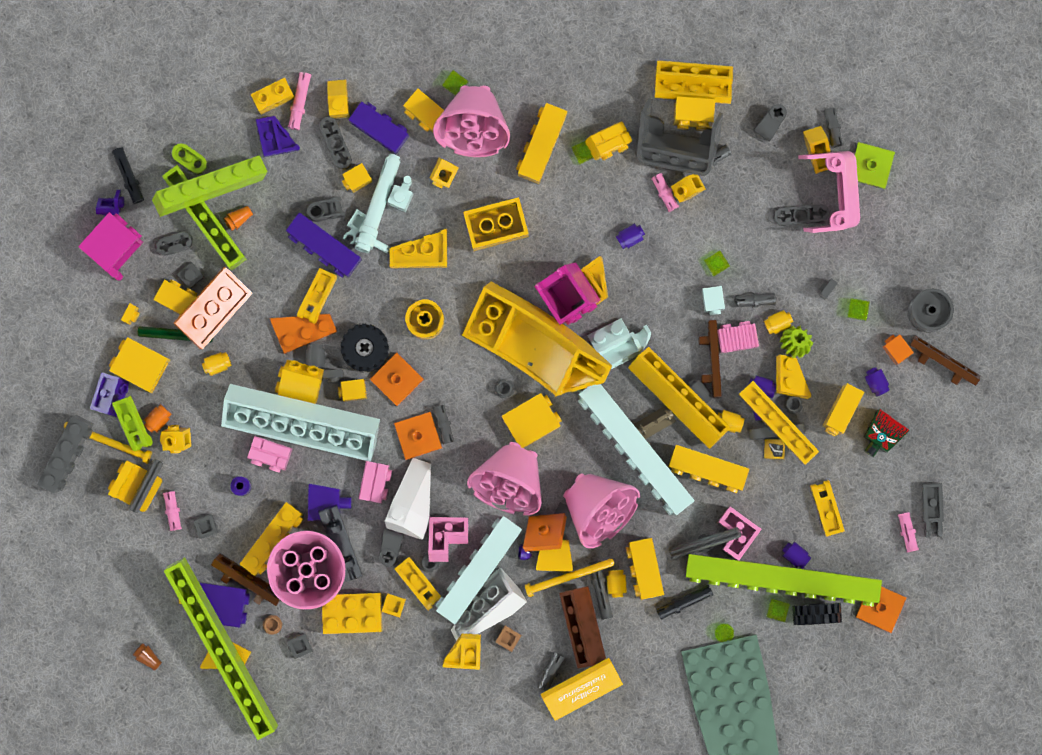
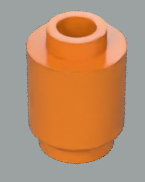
M161 404L158 407L155 406L143 419L146 422L144 426L151 433L154 430L158 433L170 420L169 417L172 414Z

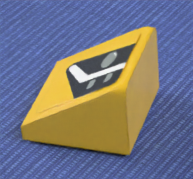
M765 439L764 459H784L785 444L780 439Z

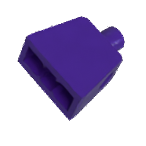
M309 484L308 521L321 520L319 510L336 504L339 511L340 509L352 508V497H341V489Z

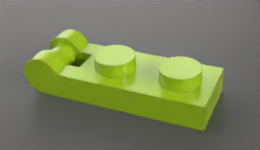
M128 396L113 402L112 405L132 450L138 451L143 446H151L153 443L152 438L146 432L132 397Z

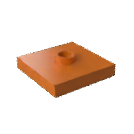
M396 353L370 380L398 406L424 379Z
M431 412L394 423L405 460L442 449Z
M565 513L529 516L523 544L524 551L561 549L567 519Z
M881 586L879 603H874V606L862 605V601L855 617L892 633L907 598Z

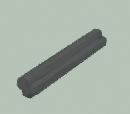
M157 459L152 461L129 506V510L135 513L139 512L163 466L161 461Z

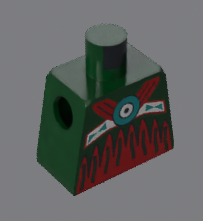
M878 409L864 435V438L870 442L864 452L871 457H874L879 449L887 453L909 432V429L881 409Z

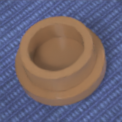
M270 615L264 619L263 629L268 634H277L282 629V621L278 616Z

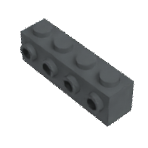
M78 415L71 416L37 484L38 486L52 493H57L64 489L68 474H71L74 470L76 458L84 450L83 444L85 440H88L93 430L91 428L94 425L93 423Z

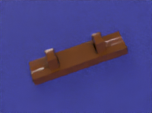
M709 320L708 336H701L698 338L699 345H709L711 374L701 375V382L711 383L713 398H721L717 320Z
M916 335L913 337L910 345L922 352L918 362L925 365L927 360L931 358L954 372L951 382L955 385H958L962 378L975 386L978 384L981 375Z
M220 553L213 560L211 565L224 573L221 581L228 584L231 579H234L256 593L253 601L258 605L264 599L275 606L281 601L272 591L270 584L254 576Z

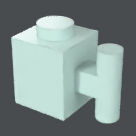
M410 176L404 177L401 187L394 185L387 201L388 205L404 212L407 211L413 197V193L409 191L412 185Z

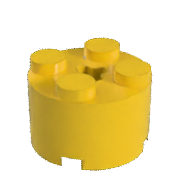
M422 299L413 303L405 315L407 328L413 336L419 339L428 340L435 338L444 327L443 312L431 300ZM425 315H428V319L430 321L423 324L420 318H424Z

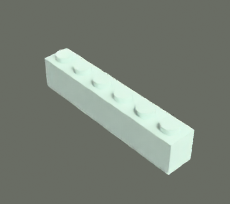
M504 516L501 519L497 518L491 526L494 529L490 535L486 533L480 542L483 544L479 551L475 549L469 557L472 560L468 566L464 565L459 571L458 575H460L458 581H452L447 588V591H449L448 595L445 598L441 597L435 605L438 607L436 612L453 624L458 622L522 531L520 527Z

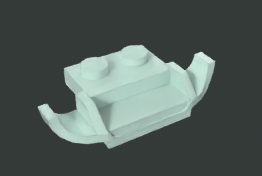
M622 318L587 336L593 348L612 365L611 369L638 356L648 344L651 331L645 325L640 332L636 334L634 332L629 333Z

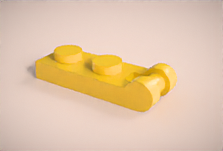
M319 268L297 312V317L307 318L309 322L314 324L317 322L319 314L337 280V275ZM309 306L314 308L312 312L307 311Z
M826 480L819 485H810L825 537L844 532L830 481ZM826 491L827 496L821 498L819 492Z
M410 557L395 568L396 572L428 611L442 597ZM430 591L432 596L426 599L423 595Z

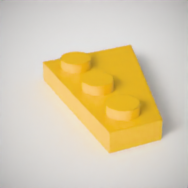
M447 229L424 236V238L391 247L390 268H447Z

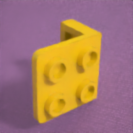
M126 461L120 465L117 471L119 473L117 479L111 481L108 490H110L108 495L130 505L147 470L131 461ZM156 477L140 511H147L162 484V478Z

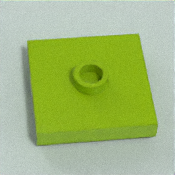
M858 142L855 151L858 182L885 189L895 152Z

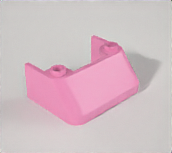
M850 151L798 155L799 159L825 158L827 169L831 172H836L839 211L834 212L830 216V225L803 228L804 232L838 231L857 226L860 221L855 155Z

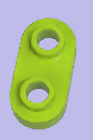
M183 143L173 147L172 157L176 162L194 174H201L206 170L207 161L198 152ZM180 151H185L184 157L179 156ZM197 161L201 162V166L199 168H196L194 166L195 162Z

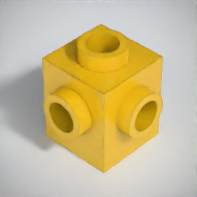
M169 425L167 429L163 430L160 435L163 451L180 453L191 447L190 428H179V425Z

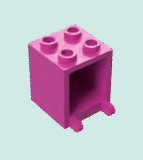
M109 212L78 247L112 277L121 281L123 275L118 270L143 243L140 240L142 235L131 226L127 228L126 225L128 223L117 213L113 216Z
M576 262L558 268L557 271L534 286L559 325L565 323L569 325L577 322L582 318L581 314L593 311L598 307L596 304L601 301ZM581 300H584V304H582L575 310L573 309V306L575 304H577Z

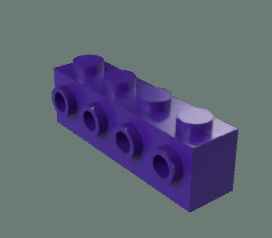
M300 212L286 229V232L289 234L288 238L295 244L299 241L304 245L303 249L307 253L318 255L320 257L318 260L322 264L333 266L335 268L334 272L342 278L344 275L349 278L362 261L361 257Z

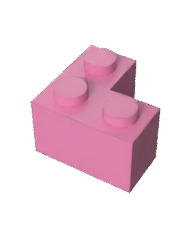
M728 507L717 522L727 530L736 527L740 529L741 537L728 541L721 549L737 561L741 559L762 530L732 507Z
M429 517V562H448L449 544H468V518Z

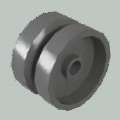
M934 288L926 289L917 294L909 303L908 316L912 325L919 331L926 333L937 332L947 326L954 313L953 302L949 295L942 290ZM929 307H931V310H934L933 314L929 312Z

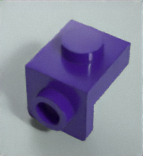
M121 190L116 191L114 198H99L96 205V214L106 216L110 212L112 215L116 213L119 215L121 208H124L125 198L121 196Z

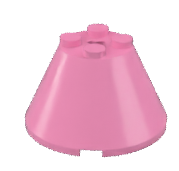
M484 85L480 87L462 86L458 94L436 120L433 128L434 137L442 147L446 148L447 146L453 149L455 154L462 156H492L497 154L501 148H506L510 141V131L496 98L490 91V88Z
M510 442L509 445L503 446L469 476L467 481L468 488L472 487L475 491L474 495L479 500L494 508L496 507L491 502L504 505L506 501V508L508 509L502 511L514 514L515 511L524 512L523 515L535 514L540 510L542 504L537 462L538 455L534 451L521 448L518 443Z
M582 473L578 475L573 486L565 491L563 497L566 499L581 544L586 548H596L601 546L602 543L600 542L607 537L611 540L635 513L638 506L636 499L637 497L640 498L639 491L632 485L593 474L584 475ZM622 523L621 527L613 532Z
M300 531L283 538L272 550L267 564L268 580L272 591L282 602L297 609H314L327 604L338 594L345 579V561L340 549L330 538L313 531ZM311 566L312 572L307 575L305 567Z

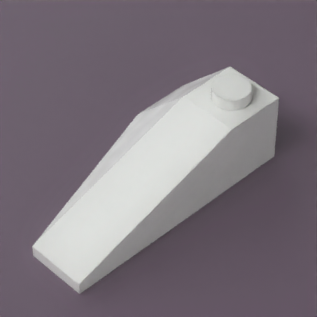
M412 458L385 519L386 528L423 540L430 517L431 463Z

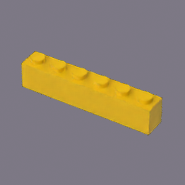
M650 347L639 354L628 367L709 449L730 429Z

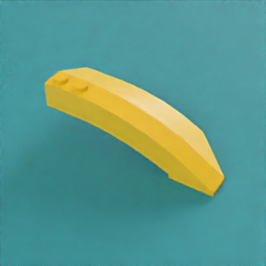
M492 281L483 287L462 334L465 338L495 353L528 374L553 393L555 397L567 392H574L592 385L604 383L612 368V365L567 326L564 324L559 325L554 317Z

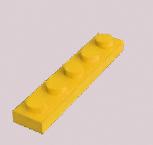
M754 381L738 394L804 465L819 452Z

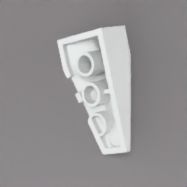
M499 568L487 579L483 585L486 588L480 597L475 596L472 600L474 601L472 609L470 611L466 610L452 627L451 632L456 641L462 633L478 634L513 615L527 602L519 587L503 569Z

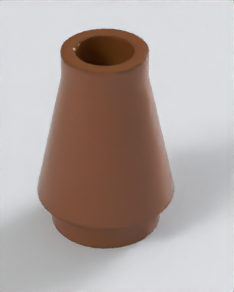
M144 643L133 653V656L136 657L135 660L154 671L162 663L151 648Z

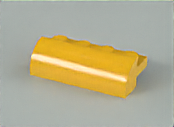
M657 60L655 98L676 99L677 96L715 99V103L731 104L733 66Z

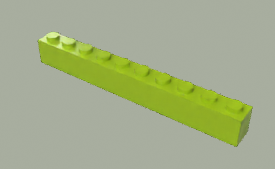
M692 554L688 555L686 577L689 578V582L701 583V579L709 580L708 584L720 586V582L728 583L727 587L739 588L740 584L747 585L748 590L758 591V588L762 587L766 588V592L778 593V590L786 591L785 595L797 596V592L805 593L807 598L816 599V595L824 596V600L835 601L836 598H843L844 603L855 604V600L863 601L862 605L874 606V603H879L882 580Z
M184 557L166 567L164 573L255 737L259 740L275 732L278 727L276 720L186 558Z

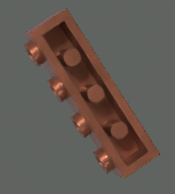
M589 586L559 593L577 669L593 666L605 660L606 656Z

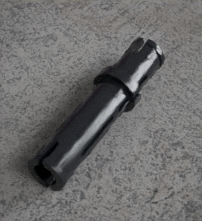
M120 147L113 150L112 154L115 157L125 182L124 187L128 189L132 203L138 204L144 201L138 186L140 183L135 179L124 148Z
M706 585L676 600L674 598L670 603L656 608L660 619L662 620L674 613L679 614L681 610L713 596V592L709 588L710 586Z

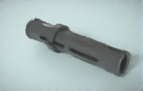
M595 561V562H591V563H588V564H589V566H590V565L599 563V562H601V561ZM602 570L597 572L601 588H599L596 572L591 573V584H594L601 620L612 618L613 615L605 585L607 580L603 576ZM601 592H602V594H603L604 603H605V607H606V608H604V605H603Z

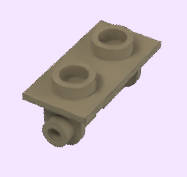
M664 406L634 423V426L647 439L675 423L676 420L672 411L667 406Z

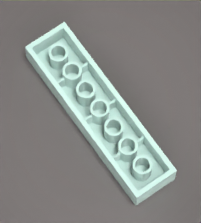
M230 384L224 398L221 426L371 462L376 447L380 419Z
M601 384L589 386L579 394L578 397L580 399L578 403L584 410L589 409L592 413L590 418L596 425L601 424L604 428L602 430L603 434L608 440H614L616 443L615 449L620 455H626L628 458L627 464L632 470L637 469L640 475L638 477L644 485L649 484L653 490L650 492L657 500L661 499L665 505L662 507L669 515L677 516L695 501Z

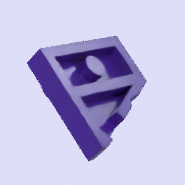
M275 116L256 119L263 158L300 150L299 145L289 136L290 134L281 126Z

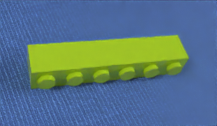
M259 155L156 191L152 201L161 217L260 182L268 171Z
M178 165L162 175L169 187L189 180ZM205 201L185 208L231 271L247 260Z

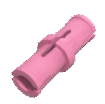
M660 173L656 177H652L651 180L659 192L658 196L662 198L668 212L679 208L672 194L673 190L668 187L663 174Z
M175 491L163 493L166 506L165 515L167 514L169 530L182 529L178 513L180 508L177 507Z
M910 512L898 515L902 529L900 533L904 537L906 552L919 550L914 534L916 530L913 529Z

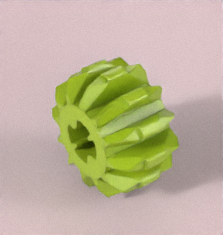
M801 325L797 326V328L792 326L782 333L783 335L779 341L782 343L781 349H786V355L790 353L792 359L796 358V356L802 358L811 351L810 349L814 343L811 341L812 335H807V329L803 331Z

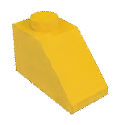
M327 81L330 118L350 117L347 81Z
M821 126L803 131L808 154L830 152L828 137ZM825 158L811 159L815 174L828 170Z

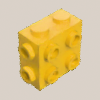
M287 360L285 365L280 367L278 377L281 380L276 384L275 393H278L280 396L316 404L324 369L302 364L294 360Z

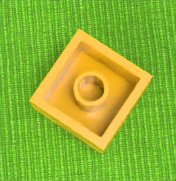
M677 96L673 126H677V129L681 130L696 127L697 131L712 128L715 99Z

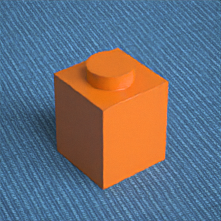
M893 334L884 341L886 345L883 346V349L895 365H898L914 353L901 335L895 337Z

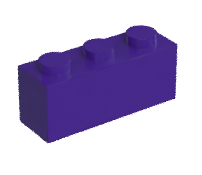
M361 101L348 119L349 123L396 155L409 137L408 133H406L408 130L399 123L396 126L391 122L392 118L385 113L381 115L376 112L377 108L371 103L367 102L365 104Z

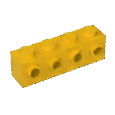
M548 103L545 104V107H540L537 115L540 118L537 125H533L530 135L533 136L531 142H526L523 150L526 154L523 160H519L516 167L519 177L537 184L540 183L568 111Z
M675 445L668 468L672 469V473L678 475L687 473L690 474V479L701 481L702 478L708 480L709 485L718 488L719 485L727 487V491L733 493L743 491L749 468L679 445Z
M286 502L240 562V565L254 576L262 575L267 568L266 563L272 550L283 538L290 535L289 532L293 527L297 528L303 521L301 518L303 513Z

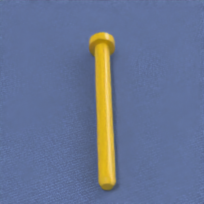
M93 431L89 437L92 440L143 459L142 462L146 464L149 463L152 455L150 450L146 452L142 450L133 451L131 446Z
M608 559L534 585L528 583L525 584V590L528 597H532L535 592L611 567L615 562L613 559Z

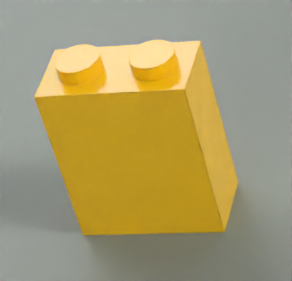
M128 337L126 340L123 339L118 347L120 352L117 357L114 356L109 364V367H111L109 371L153 393L170 359Z
M848 383L842 386L822 427L826 428V433L835 437V435H841L845 432L865 393L864 391Z
M540 393L501 416L516 443L521 448L529 446L561 427L559 423L562 420L557 412H552L549 407L552 403L547 395L543 396Z

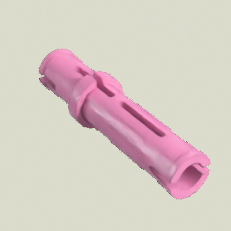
M299 73L293 106L290 107L291 116L288 128L292 130L294 128L295 130H300L302 114H305L304 105L311 78L309 73Z

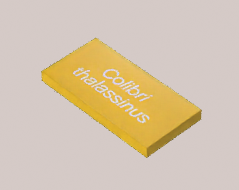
M607 658L540 695L553 719L556 721L618 688L623 683L610 658Z

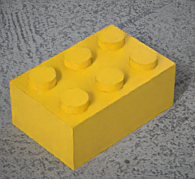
M519 197L463 212L473 252L529 237Z
M652 538L629 542V547H625L627 559L631 558L632 566H629L631 577H635L637 583L633 585L635 596H639L640 600L664 595Z
M381 593L337 594L330 602L322 606L323 634L382 632Z

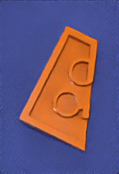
M330 314L319 315L315 324L309 322L307 318L302 319L297 316L269 318L284 354L337 332Z

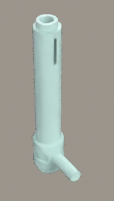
M389 154L385 159L364 223L359 228V237H356L355 249L360 252L369 253L373 247L385 253H388L390 250V246L376 238L378 235L377 229L400 165V157L395 154Z

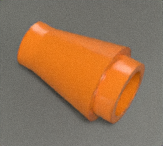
M248 206L226 214L227 216L223 219L228 228L233 231L234 229L237 230L253 213Z

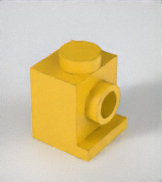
M438 157L429 178L433 180V185L441 189L443 186L449 188L459 167ZM441 170L445 171L444 177L439 176Z

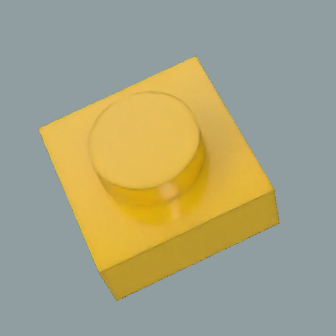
M129 303L121 321L129 325L132 322L135 323L140 314L137 312L139 308Z
M387 593L381 612L400 618L406 599Z

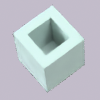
M722 286L702 289L705 313L709 312L710 316L721 314V311L725 309Z

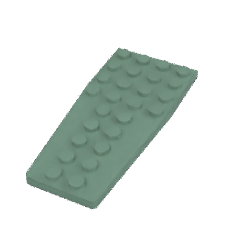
M757 635L681 651L693 707L708 755H779L770 691Z

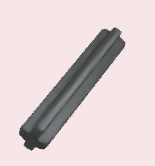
M738 527L674 547L670 549V554L675 559L741 537V532Z

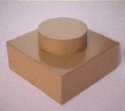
M505 625L496 643L512 652L522 635Z

